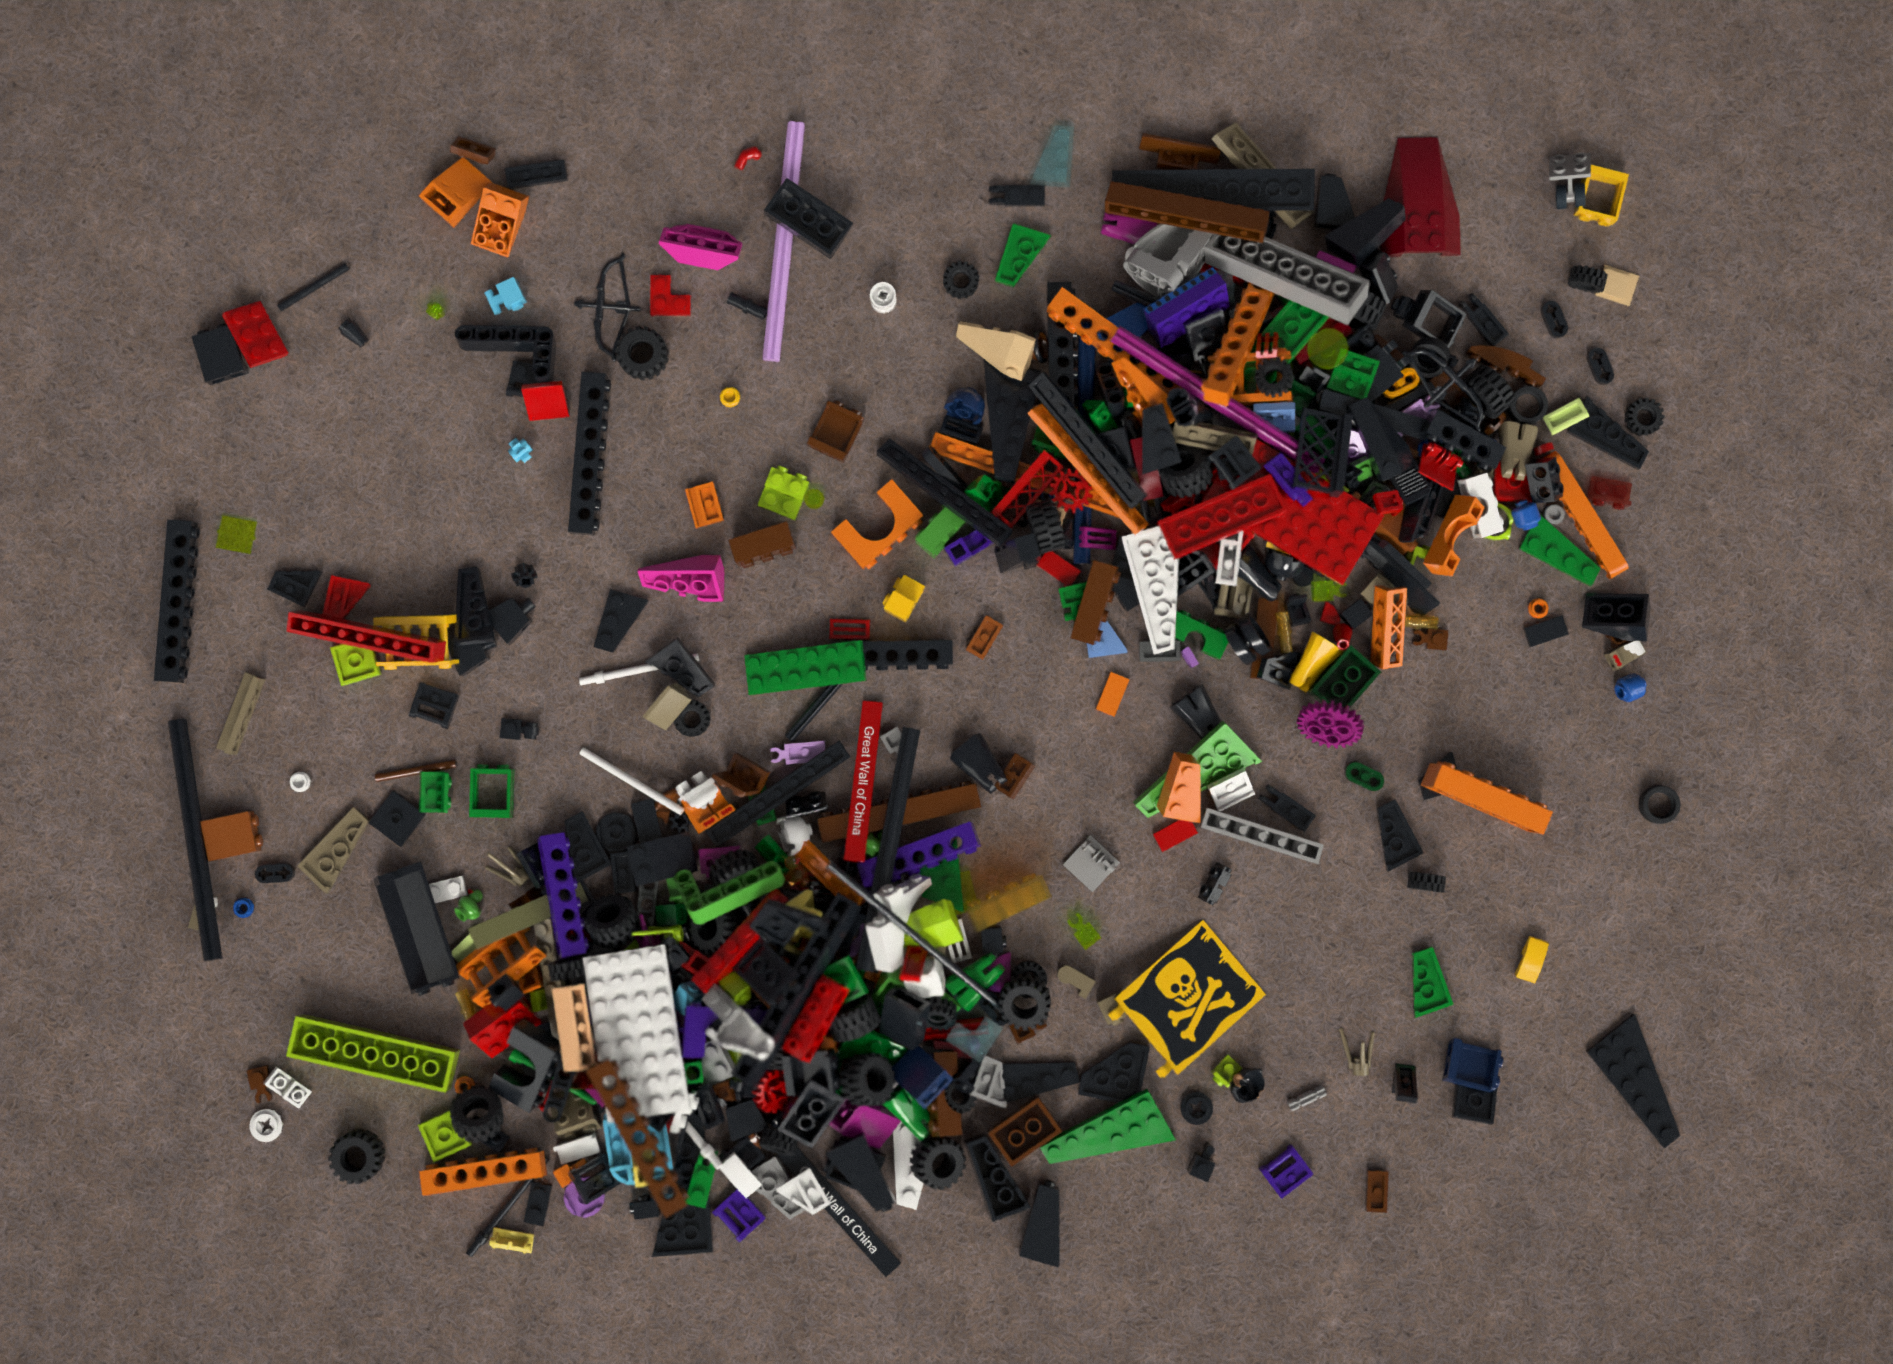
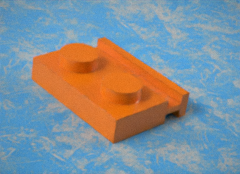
M713 481L685 489L696 529L724 521Z

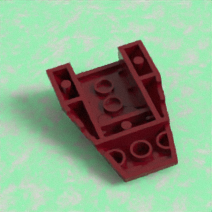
M1438 137L1397 138L1383 201L1390 198L1395 202L1401 203L1405 207L1406 220L1380 245V250L1386 252L1389 257H1401L1403 253H1440V256H1461L1460 215Z

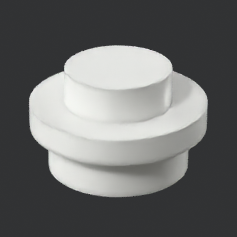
M296 772L291 776L290 786L294 791L303 792L310 787L311 779L305 772Z

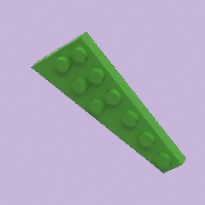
M1224 721L1218 724L1186 753L1193 755L1200 764V792L1208 789L1207 785L1241 768L1246 770V767L1262 762ZM1167 772L1133 802L1147 818L1160 812L1156 806Z

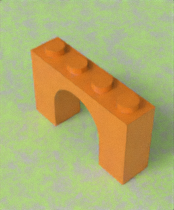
M892 479L877 491V495L892 511L895 518L894 528L886 538L878 541L865 539L847 519L831 531V534L863 570L866 567L871 569L877 564L878 561L876 559L881 554L886 556L892 551L893 548L891 546L896 541L901 543L908 536L907 532L911 528L916 530L923 523L924 515Z

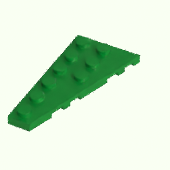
M1147 1088L1056 1135L1042 1145L1040 1149L1049 1164L1175 1141L1176 1139Z

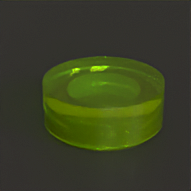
M810 489L804 496V502L810 509H819L824 504V495L818 489Z

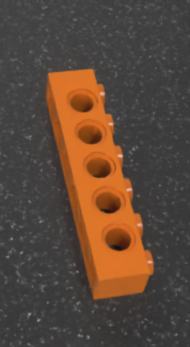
M537 1148L525 1149L524 1154H518L517 1151L506 1152L505 1157L499 1158L497 1154L487 1155L485 1160L478 1161V1157L465 1159V1163L458 1164V1160L445 1162L446 1166L438 1167V1163L425 1166L426 1169L419 1171L422 1196L539 1178L547 1175L544 1150L538 1151ZM521 1159L525 1160L527 1163V1168L525 1170L521 1169L519 1166V1162ZM501 1162L507 1166L506 1173H502L499 1169ZM481 1166L487 1169L486 1176L480 1174L479 1169ZM461 1169L466 1171V1179L460 1177ZM441 1172L447 1176L445 1183L440 1180Z

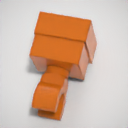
M582 1158L572 1166L566 1163L553 1170V1174L562 1188L572 1182L568 1172L572 1169H578L586 1164L587 1161L585 1158Z

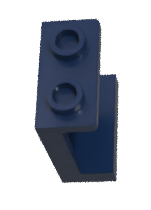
M1451 1039L1447 1048L1442 1081L1486 1092L1494 1091L1500 1084L1498 1072L1503 1064L1502 1050H1490L1462 1043L1460 1039Z
M919 1045L913 1051L909 1049L891 1068L892 1071H895L894 1080L924 1109L953 1080L946 1070Z

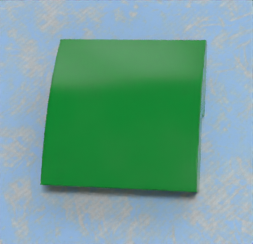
M1341 348L1326 390L1359 400L1366 398L1380 361Z

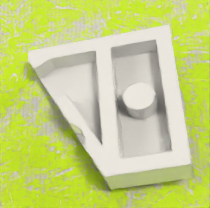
M810 1168L775 1188L778 1193L812 1215L830 1205Z

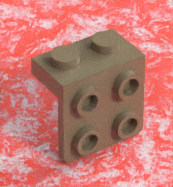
M586 1084L578 1085V1087L587 1091L588 1086ZM562 1091L556 1093L555 1095L557 1097H563L565 1092ZM572 1092L569 1093L563 1115L557 1122H554L555 1133L563 1142L574 1140L577 1136L583 1134H591L597 1129L602 1128L600 1120L593 1112L592 1104ZM551 1107L552 1117H557L558 1110Z

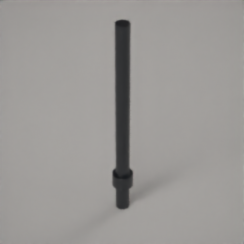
M545 1156V1161L547 1164L549 1159ZM535 1178L523 1180L485 1229L476 1235L475 1241L466 1251L468 1256L473 1257L481 1245L484 1246L489 1240V1235L493 1232V1228L497 1227Z

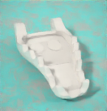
M744 1011L738 1015L730 1026L723 1022L717 1032L709 1027L705 1032L723 1048L748 1053L758 1059L766 1058L774 1046V1040L762 1032L759 1026Z

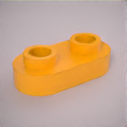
M1414 368L1402 370L1401 373L1404 376L1391 386L1395 390L1391 392L1387 389L1382 394L1386 398L1393 399L1414 389L1420 381ZM1411 378L1412 382L1409 383L1405 379Z

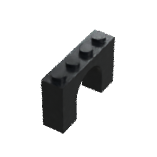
M523 1018L512 1028L507 1043L526 1054L532 1060L536 1069V1077L524 1076L504 1064L494 1073L489 1088L522 1110L530 1113L535 1107L538 1109L543 1103V1093L548 1090L551 1084L548 1081L555 1074L557 1068L555 1065L561 1059L562 1053L559 1039Z

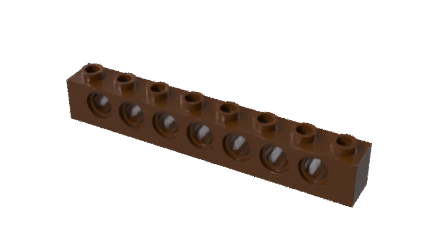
M607 1056L587 1067L586 1072L666 1218L687 1206L686 1199L689 1198L684 1187L680 1188L676 1181L679 1180L674 1168L669 1169L667 1165L669 1159L664 1150L660 1152L657 1146L660 1142L654 1132L650 1133L647 1128L650 1125L645 1114L641 1115L637 1108L640 1105L635 1096H630L628 1092L630 1086L626 1078L621 1079L618 1073L620 1067L615 1059L611 1060ZM612 1076L616 1081L613 1085H606L603 1082L604 1078ZM621 1094L625 1097V1101L620 1104L615 1103L613 1100L614 1096ZM626 1113H633L635 1118L633 1121L627 1122L623 1119V1116ZM636 1131H642L645 1136L641 1140H636L633 1138V1134ZM651 1149L654 1151V1155L651 1158H645L643 1152ZM660 1167L664 1170V1173L661 1176H655L652 1173L653 1170ZM665 1186H672L674 1188L671 1194H664L662 1189Z

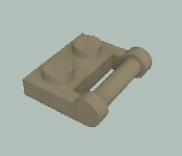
M1237 577L1236 586L1231 587L1228 610L1225 609L1229 585L1221 584L1217 608L1214 609L1215 615L1239 620L1241 616L1249 612L1253 587Z

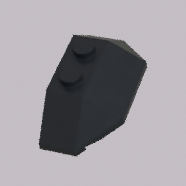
M1197 550L1179 558L1177 597L1217 571L1205 553Z

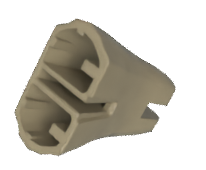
M1505 421L1498 428L1499 443L1507 447L1501 458V474L1503 478H1510L1514 467V479L1524 481L1526 476L1525 464L1530 460L1538 428L1535 425L1523 424L1519 428L1520 423Z

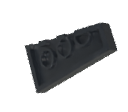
M1586 396L1582 403L1589 417L1570 426L1567 433L1639 470L1649 451L1632 435L1627 434L1621 428L1622 426L1616 421L1614 422L1606 415L1603 409L1598 408L1592 402L1593 400Z

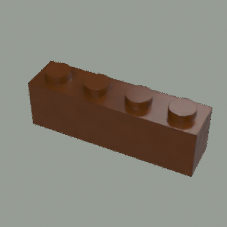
M1093 560L1071 639L1091 645H1096V642L1101 641L1103 630H1100L1102 622L1106 623L1109 611L1106 609L1108 603H1112L1115 595L1112 589L1114 583L1118 584L1121 572L1118 571L1119 567Z

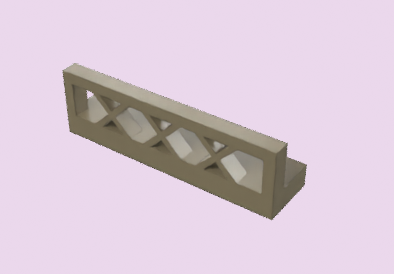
M1175 421L1173 430L1176 443L1213 451L1218 450L1237 435L1252 456L1258 435L1253 432L1204 422L1183 427L1178 426Z
M245 672L216 748L223 750L224 753L229 755H237L266 679Z

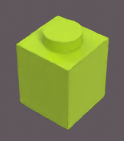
M735 971L719 981V986L739 1006L746 1004L752 998L750 986Z

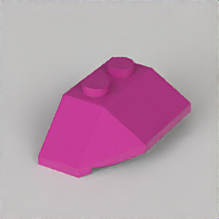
M691 224L677 225L671 228L664 227L659 239V245L678 263L719 270L738 260L742 249V242L738 241L727 231Z

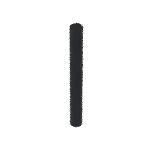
M346 263L342 264L277 304L278 308L282 312L350 270Z

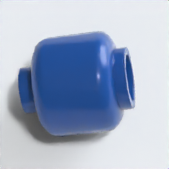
M1527 499L1515 503L1516 507L1512 509L1511 515L1517 528H1522L1523 531L1539 525L1538 522L1541 520V515L1535 502H1527Z
M1630 673L1617 680L1614 691L1620 700L1632 702L1645 695L1647 685L1644 678L1636 673Z

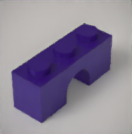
M975 530L946 546L944 551L954 567L994 543Z

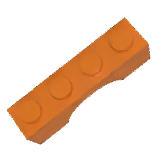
M1455 495L1423 562L1432 574L1453 576L1460 561V558L1454 552V542L1462 531L1477 525L1485 508L1476 497Z

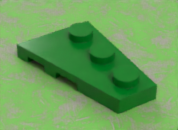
M1013 223L995 282L1014 288L1051 238V235Z
M1431 946L1412 953L1414 1018L1454 1005L1434 948Z

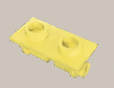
M494 1227L489 1245L493 1248L521 1251L525 1254L526 1252L532 1253L534 1234Z

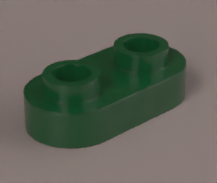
M1352 762L1345 768L1344 773L1347 780L1369 791H1378L1384 785V777L1380 772L1361 763ZM1352 769L1358 770L1357 776L1351 774ZM1374 777L1376 779L1375 785L1370 784V778Z

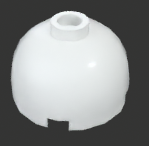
M784 816L776 821V824L781 826V834L779 832L778 834L785 852L789 851V857L794 856L801 850L804 841H810V835L813 834L812 828L801 817L787 818Z

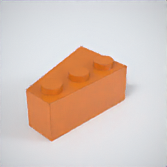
M1179 752L1173 753L1156 806L1163 817L1201 823L1200 764L1193 755Z

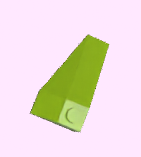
M944 899L914 911L909 915L907 924L934 947H947L964 940L952 901ZM904 933L903 948H907V945L920 946Z

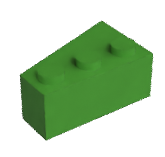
M942 505L944 509L939 514L935 513L929 520L930 524L925 529L922 528L915 536L916 544L933 559L966 523L944 505Z

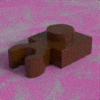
M1427 629V634L1420 630L1413 631V634L1420 636V641H1414L1412 645L1419 646L1426 643V649L1447 650L1448 630Z
M1045 1023L1040 1026L1036 1024L1035 1029H1031L1030 1026L1027 1030H1023V1027H1019V1030L1015 1029L1014 1024L1008 1027L1018 1045L1035 1037L1034 1030H1043L1047 1024Z
M268 1065L246 1070L250 1090L257 1089L255 1101L260 1103L262 1094L267 1096V1101L272 1100V1093L264 1085V1081L270 1075Z

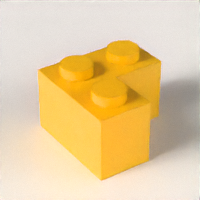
M903 575L902 579L900 577L897 578L893 586L896 590L892 594L888 593L882 604L885 606V612L906 623L925 586Z

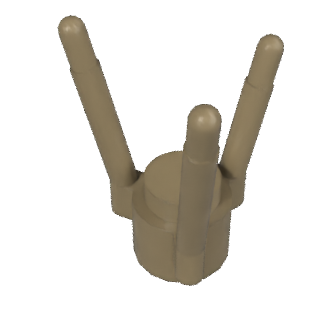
M509 846L508 850L521 868L516 867L512 870L496 856L488 853L487 856L509 872L510 875L507 876L489 866H485L486 870L509 881L514 886L518 885L520 888L529 879L526 870L512 847Z
M1339 1028L1348 1060V1069H1352L1355 1076L1369 1075L1375 1032L1372 1031L1370 1035L1367 1058L1365 1057V1042L1362 1041L1360 1057H1355L1353 1061L1343 1028Z

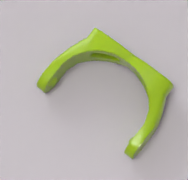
M1498 503L1497 507L1503 509L1508 516V527L1500 536L1490 535L1484 538L1490 540H1509L1513 523L1512 510Z

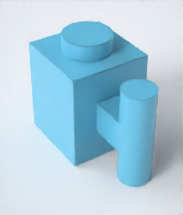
M514 277L496 285L499 292L498 295L495 296L492 290L485 292L494 315L502 312L500 304L504 303L508 310L517 311L523 308V304L527 302L518 281Z

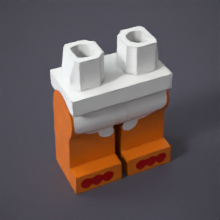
M702 771L691 777L696 786L694 789L690 787L687 781L675 787L680 796L677 801L685 808L684 811L698 834L735 811L732 804H728L721 794L712 777L708 779Z

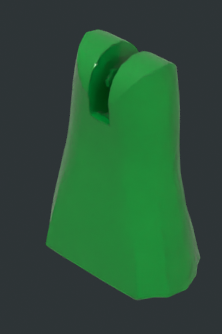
M990 952L962 970L988 990L1003 974L1005 968L1000 963L993 967L991 971L987 969V966H990L996 959L993 953ZM954 973L945 978V987L953 996L957 993L958 997L956 1000L966 1011H970L982 997Z
M898 1084L894 1088L893 1093H890L891 1097L889 1100H885L886 1102L883 1105L922 1142L928 1137V1132H930L928 1127L930 1112L927 1107L924 1109Z

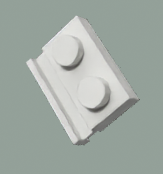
M1244 768L1207 785L1219 812L1255 795Z

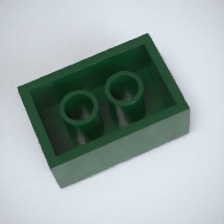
M1350 645L1346 650H1343L1319 677L1308 693L1320 704L1323 700L1327 703L1333 700L1334 704L1337 705L1341 702L1342 707L1349 706L1350 709L1379 676L1381 671Z

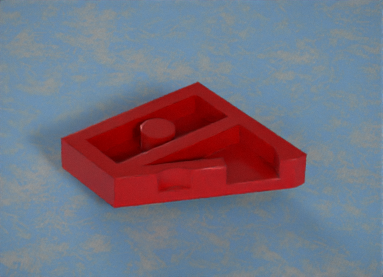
M331 575L322 615L345 619L371 587V584Z

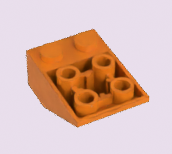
M462 157L432 180L419 197L454 228L482 197L483 188L493 182Z
M494 183L485 186L482 192L471 244L509 257L526 212L529 196Z

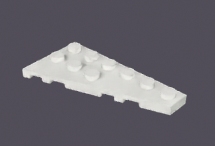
M1159 526L1141 531L1136 535L1133 533L1123 536L1122 541L1153 653L1158 654L1175 649L1179 558L1173 559Z
M897 1082L893 1084V1088H895L898 1085ZM900 1122L893 1131L896 1202L898 1205L916 1210L924 1183L913 1175L914 1172L910 1168L913 1164L910 1163V1158L913 1157L911 1154L912 1149H916L915 1144L921 1141Z

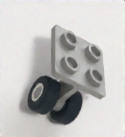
M1590 153L1557 154L1549 157V180L1568 179V190L1566 185L1556 186V207L1558 210L1566 209L1569 202H1575L1576 208L1586 206L1585 183H1576L1575 190H1573L1572 179L1591 177Z

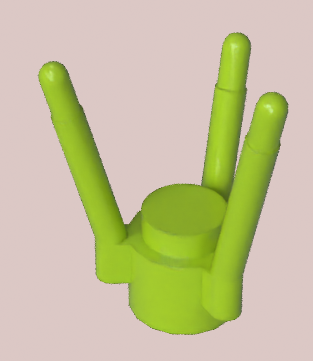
M681 925L649 926L648 930L632 932L633 936L664 934L665 938L672 934L676 941L684 940Z

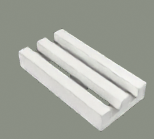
M962 918L958 919L963 934L967 955L963 956L960 942H957L956 947L959 957L955 958L953 947L949 945L948 949L951 960L954 963L972 958Z

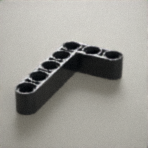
M461 325L455 330L457 343L465 351L533 352L532 374L535 383L553 382L556 340L551 328L546 326Z
M1187 342L1157 348V350L1186 369L1190 368L1193 364ZM1130 358V361L1133 364L1140 363V360H1138L1137 358ZM1114 360L1100 363L1096 367L1097 382L1104 403L1111 416L1120 417L1126 412L1124 393L1112 366Z
M590 1026L591 1036H593L594 1029L593 1026ZM592 1039L593 1049H596V1043ZM562 1057L558 1062L543 1109V1118L549 1123L557 1122L563 1115L576 1071H570V1077L565 1078L561 1075L560 1070L563 1068ZM557 1087L562 1088L565 1092L564 1096L557 1097L554 1094V1089ZM551 1107L556 1108L558 1116L551 1117L548 1114V1109Z

